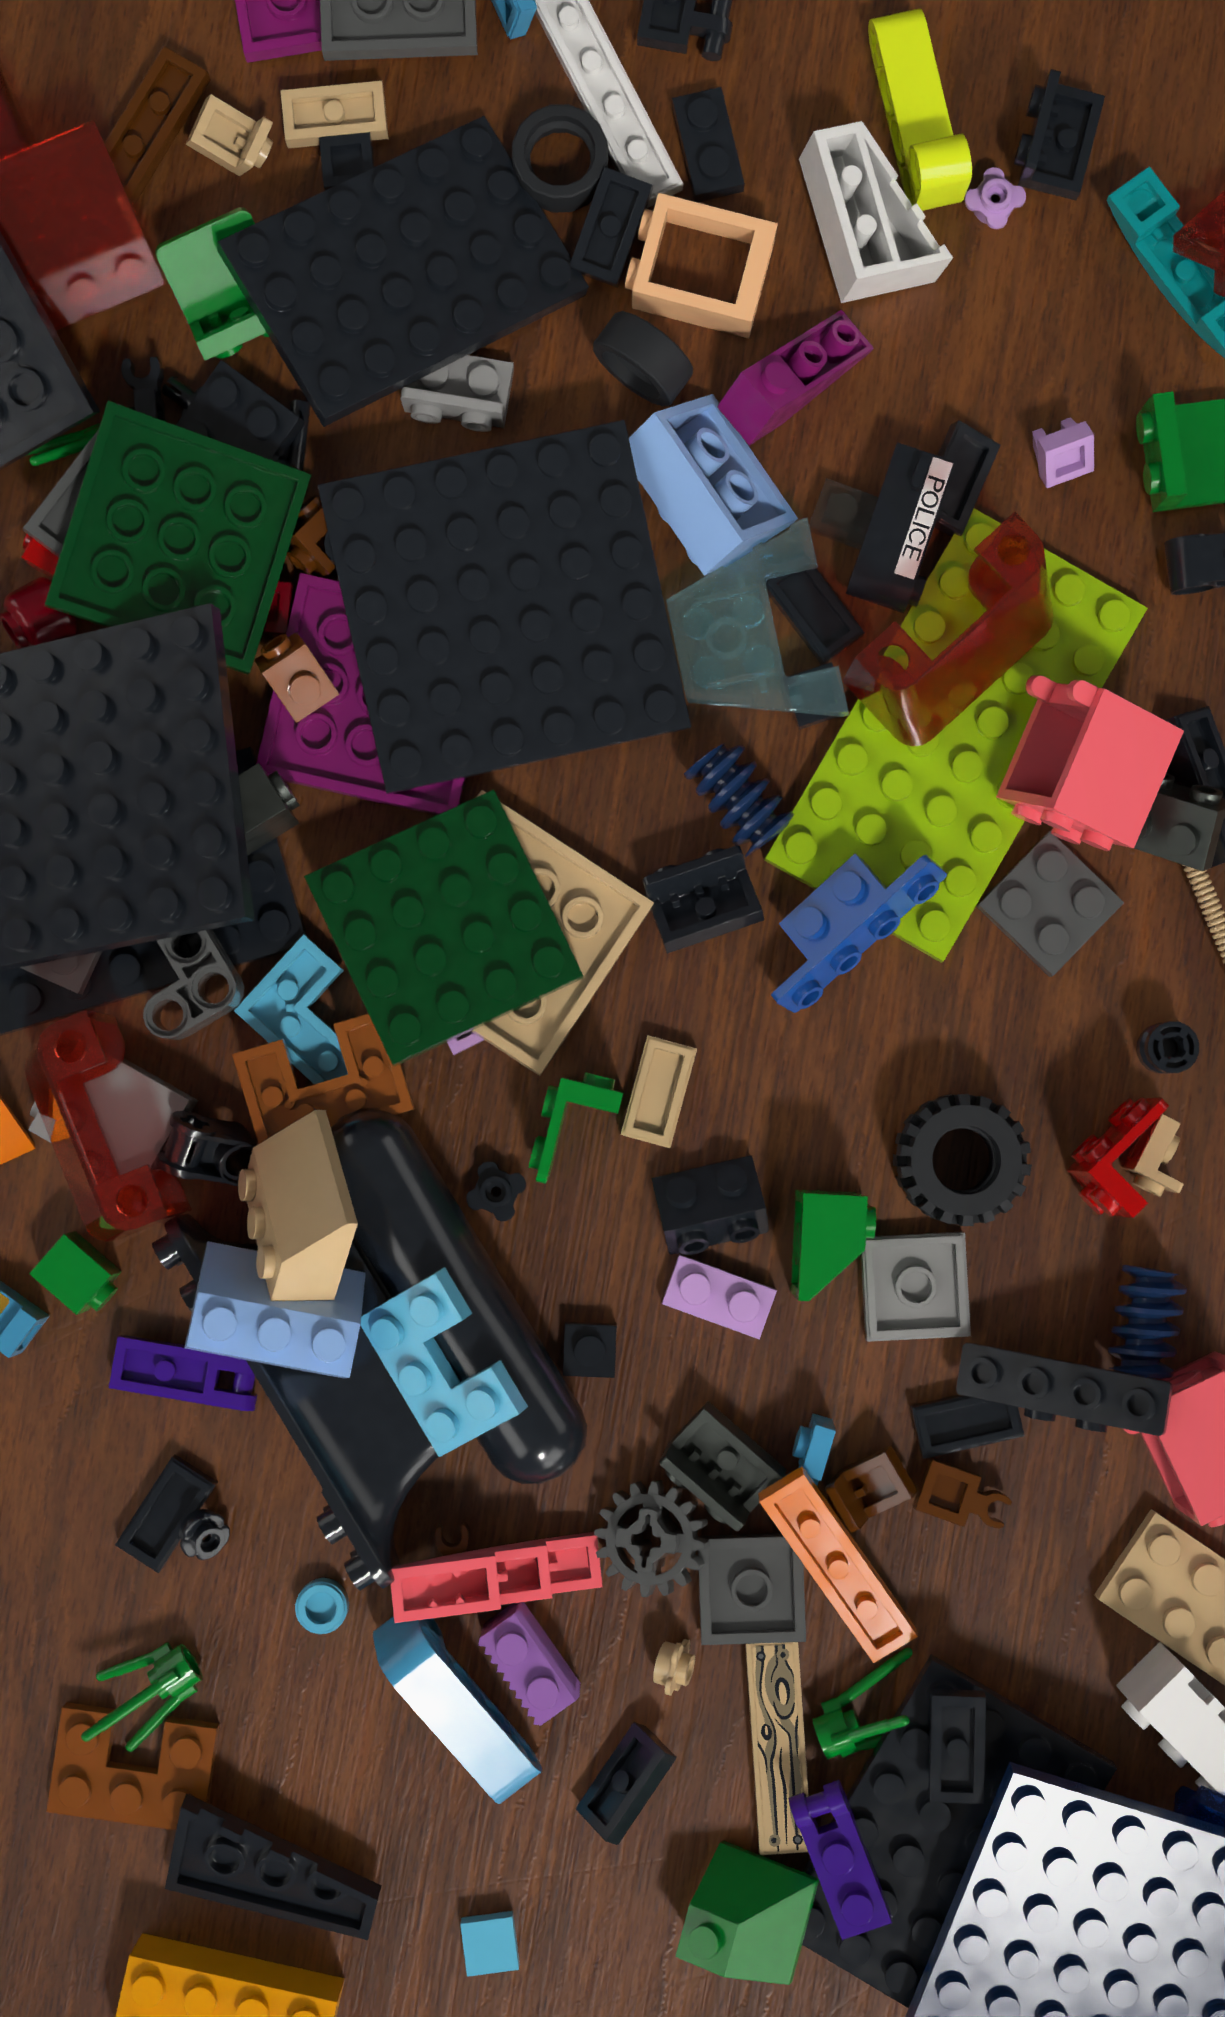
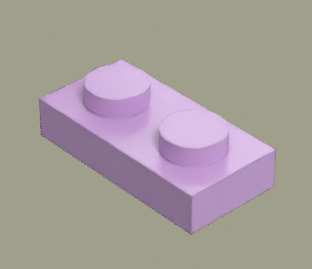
M679 1254L662 1304L760 1340L777 1290Z

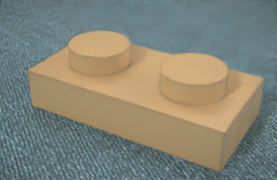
M382 81L281 90L284 133L288 148L319 146V137L370 132L372 140L389 139Z

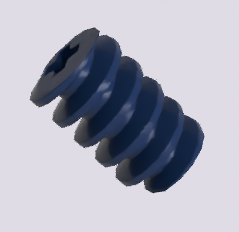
M723 743L692 765L684 773V777L687 780L703 776V779L696 788V793L698 796L715 793V796L708 805V809L711 813L725 809L728 810L721 820L720 826L723 829L740 826L732 842L735 846L749 842L752 843L745 855L746 858L782 832L794 814L792 811L776 815L774 810L782 797L777 794L763 798L761 795L770 782L768 778L753 782L749 779L757 767V763L752 761L739 765L737 760L745 750L743 744L727 749L724 745L725 743Z
M1122 1265L1121 1270L1135 1278V1283L1118 1287V1291L1131 1298L1132 1302L1131 1304L1115 1306V1312L1128 1319V1324L1114 1326L1111 1329L1112 1333L1125 1340V1344L1108 1347V1353L1122 1361L1121 1366L1109 1367V1369L1150 1378H1171L1174 1370L1160 1362V1359L1176 1356L1177 1349L1163 1341V1339L1178 1336L1181 1329L1167 1321V1317L1182 1315L1184 1308L1170 1300V1297L1186 1294L1187 1287L1173 1279L1174 1276L1180 1274L1133 1265Z

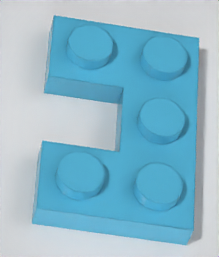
M303 934L239 1004L234 1012L268 1043L285 1039L292 1064L313 1084H318L348 1075L336 1032L310 1009L344 970Z
M445 1267L362 1315L360 1324L438 1457L519 1415L528 1407L501 1360L460 1382L434 1339L436 1335L463 1321L472 1314Z

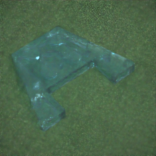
M808 518L796 521L789 526V530L764 545L761 542L753 547L751 553L726 568L721 566L666 600L688 703L837 717L849 715L839 666L792 677L785 675L766 585L769 579L818 568Z

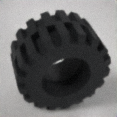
M970 1094L946 1095L933 1101H927L919 1106L920 1109L915 1114L908 1116L904 1121L905 1127L902 1133H898L895 1144L898 1145L896 1155L893 1154V1166L897 1167L898 1176H896L899 1187L903 1188L907 1194L905 1197L912 1205L918 1207L922 1213L948 1224L974 1226V1223L981 1222L985 1224L995 1220L994 1216L1000 1212H1008L1014 1206L1011 1203L1016 1196H1022L1026 1189V1186L1022 1185L1024 1177L1031 1174L1032 1164H1027V1153H1031L1030 1143L1023 1140L1021 1133L1025 1130L1020 1122L1014 1121L1009 1116L1011 1112L1003 1105H996L992 1102V1099L983 1096H973ZM965 1128L978 1133L985 1141L989 1151V1166L984 1178L976 1186L968 1190H953L946 1187L938 1180L933 1169L932 1158L934 1148L939 1139L946 1132L953 1129Z

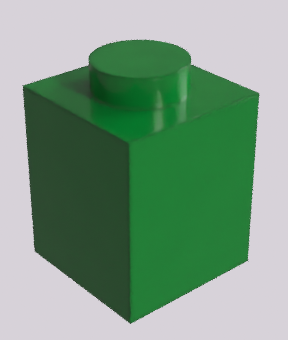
M74 1231L63 1234L29 1274L73 1313L78 1315L88 1311L91 1307L96 1312L99 1311L118 1290L113 1281L122 1271L80 1234Z

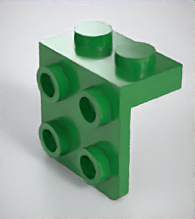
M243 207L236 208L160 243L155 250L156 258L187 319L196 344L205 361L212 357L219 359L229 357L237 353L243 347V343L260 335L269 337L217 252L218 241L255 224L250 212Z
M1173 391L1152 394L1136 418L1137 437L1139 443L1143 444L1146 461L1143 469L1144 488L1151 497L1152 511L1159 512L1225 503V399L1175 405Z
M586 1072L582 1082L562 1077L559 1087L548 1086L541 1116L551 1120L547 1136L538 1135L535 1138L528 1167L538 1170L536 1182L546 1184L549 1180L568 1102L618 1114L623 1092L614 1090L615 1079Z

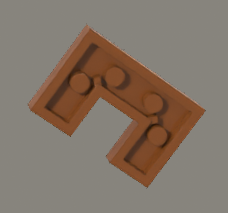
M369 1014L333 1024L348 1075L301 1089L298 1086L285 1039L232 1054L259 1144L314 1110H326L330 1127L335 1125L342 1116L362 1108H380L377 1110H384L394 1115L414 1110L402 1065L399 1064L393 1067Z
M66 1702L61 1708L46 1812L176 1830L181 1805L186 1793L209 1803L220 1723L169 1716L164 1725L158 1768L110 1761L115 1724L88 1742L81 1739V1735L85 1730L115 1709Z

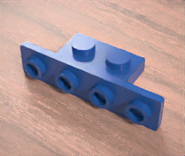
M857 854L851 856L779 923L807 958V961L771 994L777 1004L793 1013L812 1006L822 996L823 989L838 975L852 970L860 962L862 953L875 941L884 939L892 934L899 926L900 919L916 904H922L933 897L939 889V883L947 877V873L930 857L923 855L890 886L886 887L862 858Z

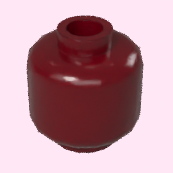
M46 577L34 579L9 593L4 599V612L0 613V621L18 649L71 637L77 632L78 627L75 616L44 606L52 582Z

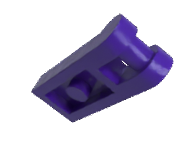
M128 1335L117 1337L109 1388L240 1411H255L257 1394L253 1393L255 1375L246 1360L185 1349V1345ZM220 1370L235 1372L232 1389L217 1388Z
M836 1780L823 1785L824 1791L808 1797L802 1792L788 1799L793 1818L800 1829L842 1940L891 1924L892 1914L840 1781ZM831 1812L836 1821L819 1827L815 1817Z

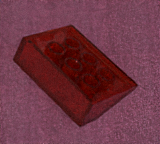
M94 120L0 158V231L55 331L166 285L159 262Z

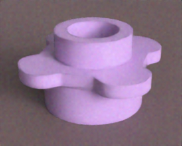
M992 167L984 172L983 181L980 185L966 193L964 201L967 209L973 211L981 222L987 224L992 229H1001L1006 225L1012 210L1023 206L1026 200V192L1023 187L1013 186L1004 178V172L1000 168ZM994 194L998 195L1000 201L993 202L991 196Z

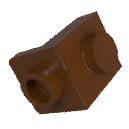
M314 495L301 506L297 519L299 522L295 526L287 557L303 574L321 577L329 575L336 566L316 545L328 530L321 499Z
M891 1445L840 1469L826 1486L830 1506L839 1519L844 1521L851 1533L861 1529L868 1518L911 1499L917 1492L915 1485Z

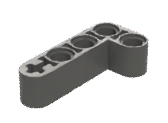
M212 929L198 932L202 939V947L191 958H184L180 954L178 947L182 935L156 940L180 980L153 995L144 1007L143 1019L147 1029L153 1035L165 1039H184L231 1012L241 1003L244 996L242 979ZM223 975L229 984V992L221 1002L211 1003L205 994L206 983L212 976ZM176 1001L182 1007L183 1020L176 1029L169 1031L162 1025L160 1014L167 1003Z

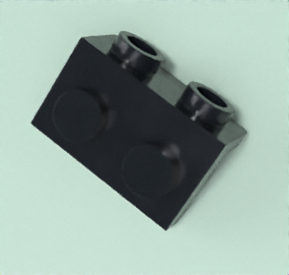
M1051 69L1044 86L1035 84L1026 116L1035 118L1031 135L1025 133L1021 135L1014 165L1022 167L1018 186L1076 201L1083 185L1105 96L1058 84L1061 71Z
M738 845L727 849L711 850L701 858L678 866H664L642 879L646 897L654 902L651 912L667 954L764 921L762 907L746 870L743 852Z
M752 1155L651 1178L668 1253L671 1255L678 1253L693 1255L706 1250L709 1246L729 1241L745 1243L757 1238L759 1234L769 1231L766 1206Z

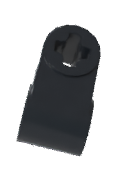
M1225 533L1212 535L1192 534L1164 542L1171 595L1193 594L1225 587Z
M175 1111L170 1118V1125L173 1127L165 1150L157 1154L156 1165L164 1172L175 1177L203 1179L238 1186L240 1171L248 1169L253 1147L257 1146L248 1130L242 1124L235 1121L204 1117L189 1111ZM241 1149L236 1155L228 1157L232 1152Z

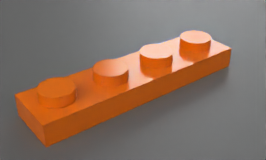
M803 1466L758 1493L759 1502L873 1663L918 1637L916 1627Z

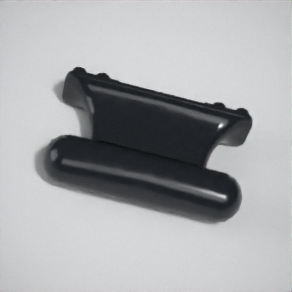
M362 1108L342 1116L331 1127V1131L358 1222L344 1268L366 1273L361 1316L445 1267L472 1312L463 1321L434 1337L458 1379L462 1382L501 1360L528 1405L519 1415L476 1437L491 1464L505 1478L520 1484H542L562 1476L577 1462L586 1445L588 1426L582 1408L415 1132L400 1115L377 1110L380 1108ZM190 1214L175 1216L165 1222L164 1226L167 1234L152 1243L156 1256L167 1270L184 1263L192 1276V1281L179 1288L181 1297L191 1312L207 1241L258 1251L257 1243L241 1244L224 1241L212 1236ZM360 1326L350 1378H338L246 1360L323 1488L321 1493L328 1505L323 1507L324 1512L316 1517L322 1533L332 1545L348 1536L355 1550L350 1552L351 1559L344 1562L349 1578L360 1591L375 1581L382 1589L391 1585L395 1580L391 1569L394 1566L401 1565L393 1538L399 1509L410 1489L423 1472L438 1458V1455L362 1327Z

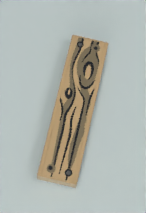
M798 1642L745 1644L760 1855L808 1852L800 1829L793 1818L788 1799L802 1792L807 1797L809 1796Z

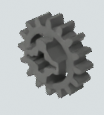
M655 1480L651 1482L647 1492L643 1483L639 1481L630 1484L631 1497L622 1490L612 1495L617 1509L613 1507L601 1509L599 1514L608 1521V1526L596 1529L594 1535L601 1539H606V1547L598 1550L596 1555L597 1558L610 1557L612 1564L608 1567L605 1574L608 1577L618 1573L624 1575L621 1587L624 1591L631 1589L639 1583L641 1597H648L653 1594L657 1585L661 1594L666 1596L674 1592L673 1579L684 1587L692 1581L687 1568L699 1570L704 1566L705 1562L696 1555V1551L710 1546L709 1540L698 1537V1530L706 1526L708 1521L706 1518L694 1519L691 1513L699 1504L696 1499L684 1504L680 1501L683 1488L679 1486L672 1487L666 1494L664 1493L663 1481ZM643 1503V1508L639 1510V1519L634 1523L624 1524L623 1521L627 1514L635 1506ZM669 1510L676 1516L682 1529H679L671 1520ZM651 1528L654 1536L661 1537V1544L653 1548L652 1542L643 1537V1532ZM623 1548H626L633 1557L635 1565L627 1558ZM669 1553H682L678 1562L670 1570L661 1572V1568L665 1565V1557Z

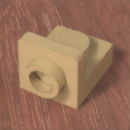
M1162 1114L1135 1140L1122 1166L1123 1169L1136 1175L1132 1184L1158 1197H1161L1164 1190L1180 1193L1184 1184L1158 1171L1161 1163L1167 1164L1175 1154L1180 1142V1137L1175 1134L1181 1123Z

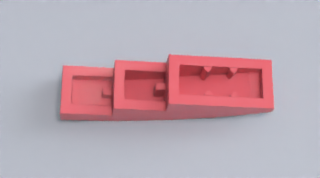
M594 1532L538 1539L394 1566L391 1569L395 1579L391 1583L394 1622L401 1623L500 1610L501 1605L550 1599L552 1594L601 1588L603 1586L600 1558H597L596 1552L599 1550L597 1536L594 1535Z

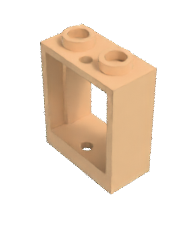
M658 193L654 211L645 209L641 219L638 240L645 241L641 259L632 257L627 272L625 288L632 290V309L749 339L771 258L778 223ZM666 222L751 244L736 304L651 283Z

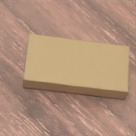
M647 1035L620 1135L671 1148L697 1052L696 1048Z

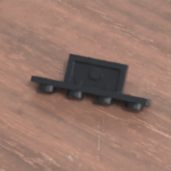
M965 1343L963 1345L956 1387L959 1395L1025 1408L1024 1416L1033 1419L1055 1421L1056 1415L1076 1419L1075 1427L1085 1430L1107 1432V1426H1113L1156 1436L1166 1433L1173 1389L1172 1384L1168 1381L975 1343Z

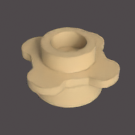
M683 1639L682 1644L665 1641L659 1650L653 1680L654 1683L665 1686L666 1695L671 1696L674 1690L679 1691L681 1685L687 1686L690 1682L695 1664V1655L689 1654L690 1640Z

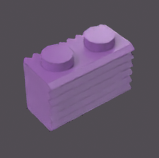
M524 1602L512 1603L483 1624L478 1646L486 1647L485 1654L492 1655L491 1663L498 1664L497 1672L504 1673L503 1681L510 1682V1690H516L515 1698L522 1699L521 1707L528 1708L527 1716L534 1717V1725H543L580 1697V1681Z

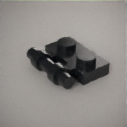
M644 0L637 34V45L687 54L690 35H694L704 39L702 57L709 61H720L724 44L730 41L733 24L729 20L732 0H712L710 13L695 11L697 0Z

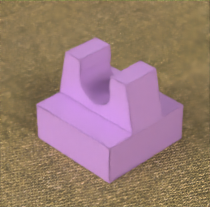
M1071 417L1061 421V430L1046 435L1042 428L1032 431L1033 448L1038 462L1039 477L1046 488L1094 471V434L1086 421L1077 424Z

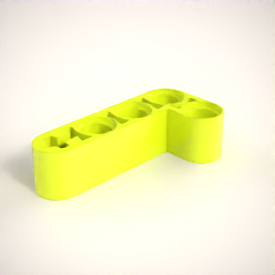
M918 8L870 19L868 25L870 49L904 193L911 204L915 205L917 203L922 211L960 203L964 200L972 178L971 155L965 135H953L925 15L922 9Z

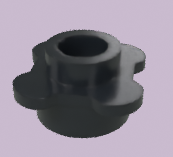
M485 1162L478 1168L479 1179L475 1189L467 1194V1204L473 1210L484 1209L494 1213L498 1221H508L515 1214L513 1205L518 1194L522 1193L526 1188L525 1178L520 1173L510 1175L499 1170L494 1162ZM497 1186L501 1189L500 1196L495 1197L492 1195L491 1190L493 1187Z

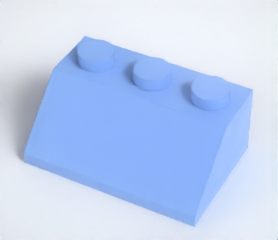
M713 394L654 412L629 437L638 481L657 506L662 519L670 525L685 547L689 559L698 566L704 576L734 564L798 519L748 444L717 408L719 402Z
M207 1241L184 1346L185 1349L338 1378H350L361 1324L365 1272L344 1268L334 1300L271 1301L266 1279H260L257 1274V1251Z

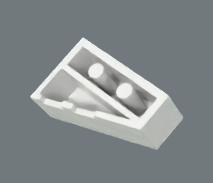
M860 121L813 131L799 161L841 303L936 282L953 259V256L945 244L939 246L923 222L926 216L917 203L915 205L911 204L896 181L898 174L864 123Z
M1159 1642L1116 1685L1128 1699L1121 1707L1143 1730L1151 1724L1164 1737L1158 1745L1180 1768L1189 1762L1201 1774L1195 1783L1219 1806L1225 1800V1707Z

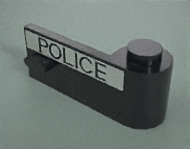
M897 442L845 594L900 613L905 612L908 604L915 607L918 606L927 577L918 574L956 464L955 461Z

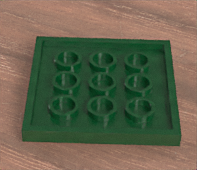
M108 401L44 606L105 627H113L212 603L220 609L226 667L248 675L251 672L311 474Z
M491 790L304 876L393 1067L583 979L581 969L495 790Z

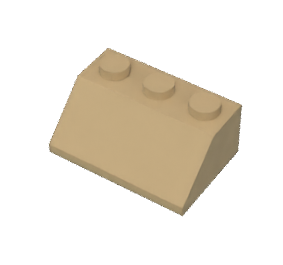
M314 1110L253 1147L248 1169H242L239 1174V1198L241 1201H247L249 1208L247 1217L248 1236L250 1239H256L258 1246L256 1258L257 1274L260 1279H266L271 1301L334 1300L358 1225L326 1110Z

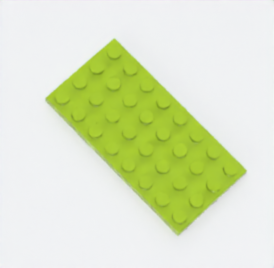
M974 508L962 536L954 534L926 581L918 606H912L792 811L794 814L787 827L780 832L764 861L816 890L854 854H857L865 861L886 887L890 886L921 856L927 855L942 867L947 873V877L939 883V889L933 897L922 904H916L900 919V924L892 935L940 963L944 962L1025 822L1011 814L1014 808L1013 805L996 796L1037 702V699L1026 691L1027 680L1033 675H1039L1056 683L1069 684L1073 680H1084L1098 688H1102L1148 608Z

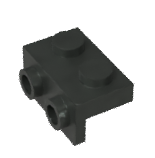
M1166 773L1134 849L1205 871L1212 867L1225 818V799L1222 798L1223 793L1216 788L1204 785H1192L1189 788L1174 783L1175 777Z
M709 1401L674 1436L659 1460L660 1465L665 1469L667 1476L674 1484L692 1492L704 1503L706 1510L715 1520L727 1523L735 1531H739L745 1525L750 1512L760 1503L758 1493L782 1479L787 1470Z

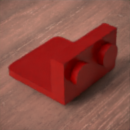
M1142 1097L1136 1102L1131 1098L1127 1099L1109 1116L1108 1121L1112 1126L1101 1137L1097 1138L1094 1134L1089 1136L1071 1154L1076 1161L1066 1171L1083 1187L1078 1193L1079 1196L1097 1214L1102 1215L1105 1212L1111 1217L1115 1215L1134 1218L1148 1204L1111 1164L1167 1110L1169 1104L1162 1097Z

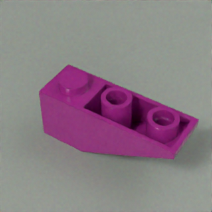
M840 310L742 371L717 408L750 446L785 423L866 357L874 348L847 315Z

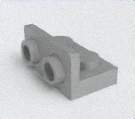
M467 355L403 387L400 399L404 412L411 413L413 419L425 423H440L441 418L461 421L463 427L480 432L491 431L492 426L504 428L514 374V363Z

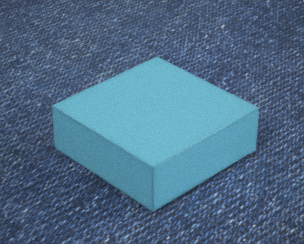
M513 1911L461 1918L460 1926L467 1977L519 1970L520 1961Z

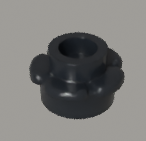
M200 1509L190 1513L182 1521L179 1529L180 1546L183 1553L188 1557L196 1556L199 1560H207L217 1555L223 1546L227 1544L230 1537V1528L226 1523L224 1524V1517L217 1512L207 1509Z

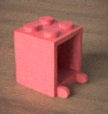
M1031 676L1026 682V691L1029 695L1035 697L1037 702L996 797L1014 806L1011 814L1035 825H1041L1044 822L1053 827L1052 835L1070 843L1080 845L1081 841L1104 851H1110L1112 844L1134 848L1184 730L1109 690L1098 688L1087 681L1073 680L1069 684H1061L1044 676Z
M1214 1351L1174 1370L1171 1378L1158 1379L1168 1381L1173 1386L1166 1433L1156 1436L1140 1432L1175 1507L1200 1526L1208 1524L1209 1527L1225 1524V1355ZM1123 1429L1129 1434L1139 1433L1137 1431Z

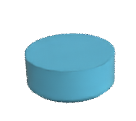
M318 1578L306 1584L299 1593L295 1604V1612L299 1623L306 1630L315 1634H327L336 1630L343 1623L349 1610V1598L346 1590L341 1584L329 1578Z

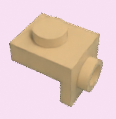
M210 94L204 101L186 141V145L236 175L241 176L253 168V166L260 168L265 162L273 144V140L267 137L273 122L264 116L256 122Z

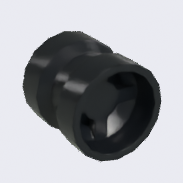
M1181 1022L1156 1023L1148 1026L1140 1034L1136 1045V1053L1140 1063L1147 1070L1159 1074L1180 1073L1188 1070L1196 1062L1199 1055V1040L1196 1033L1188 1025Z

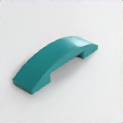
M1149 166L1110 194L1107 198L1108 205L1136 257L1161 293L1184 321L1211 348L1225 358V279L1176 216L1180 205Z

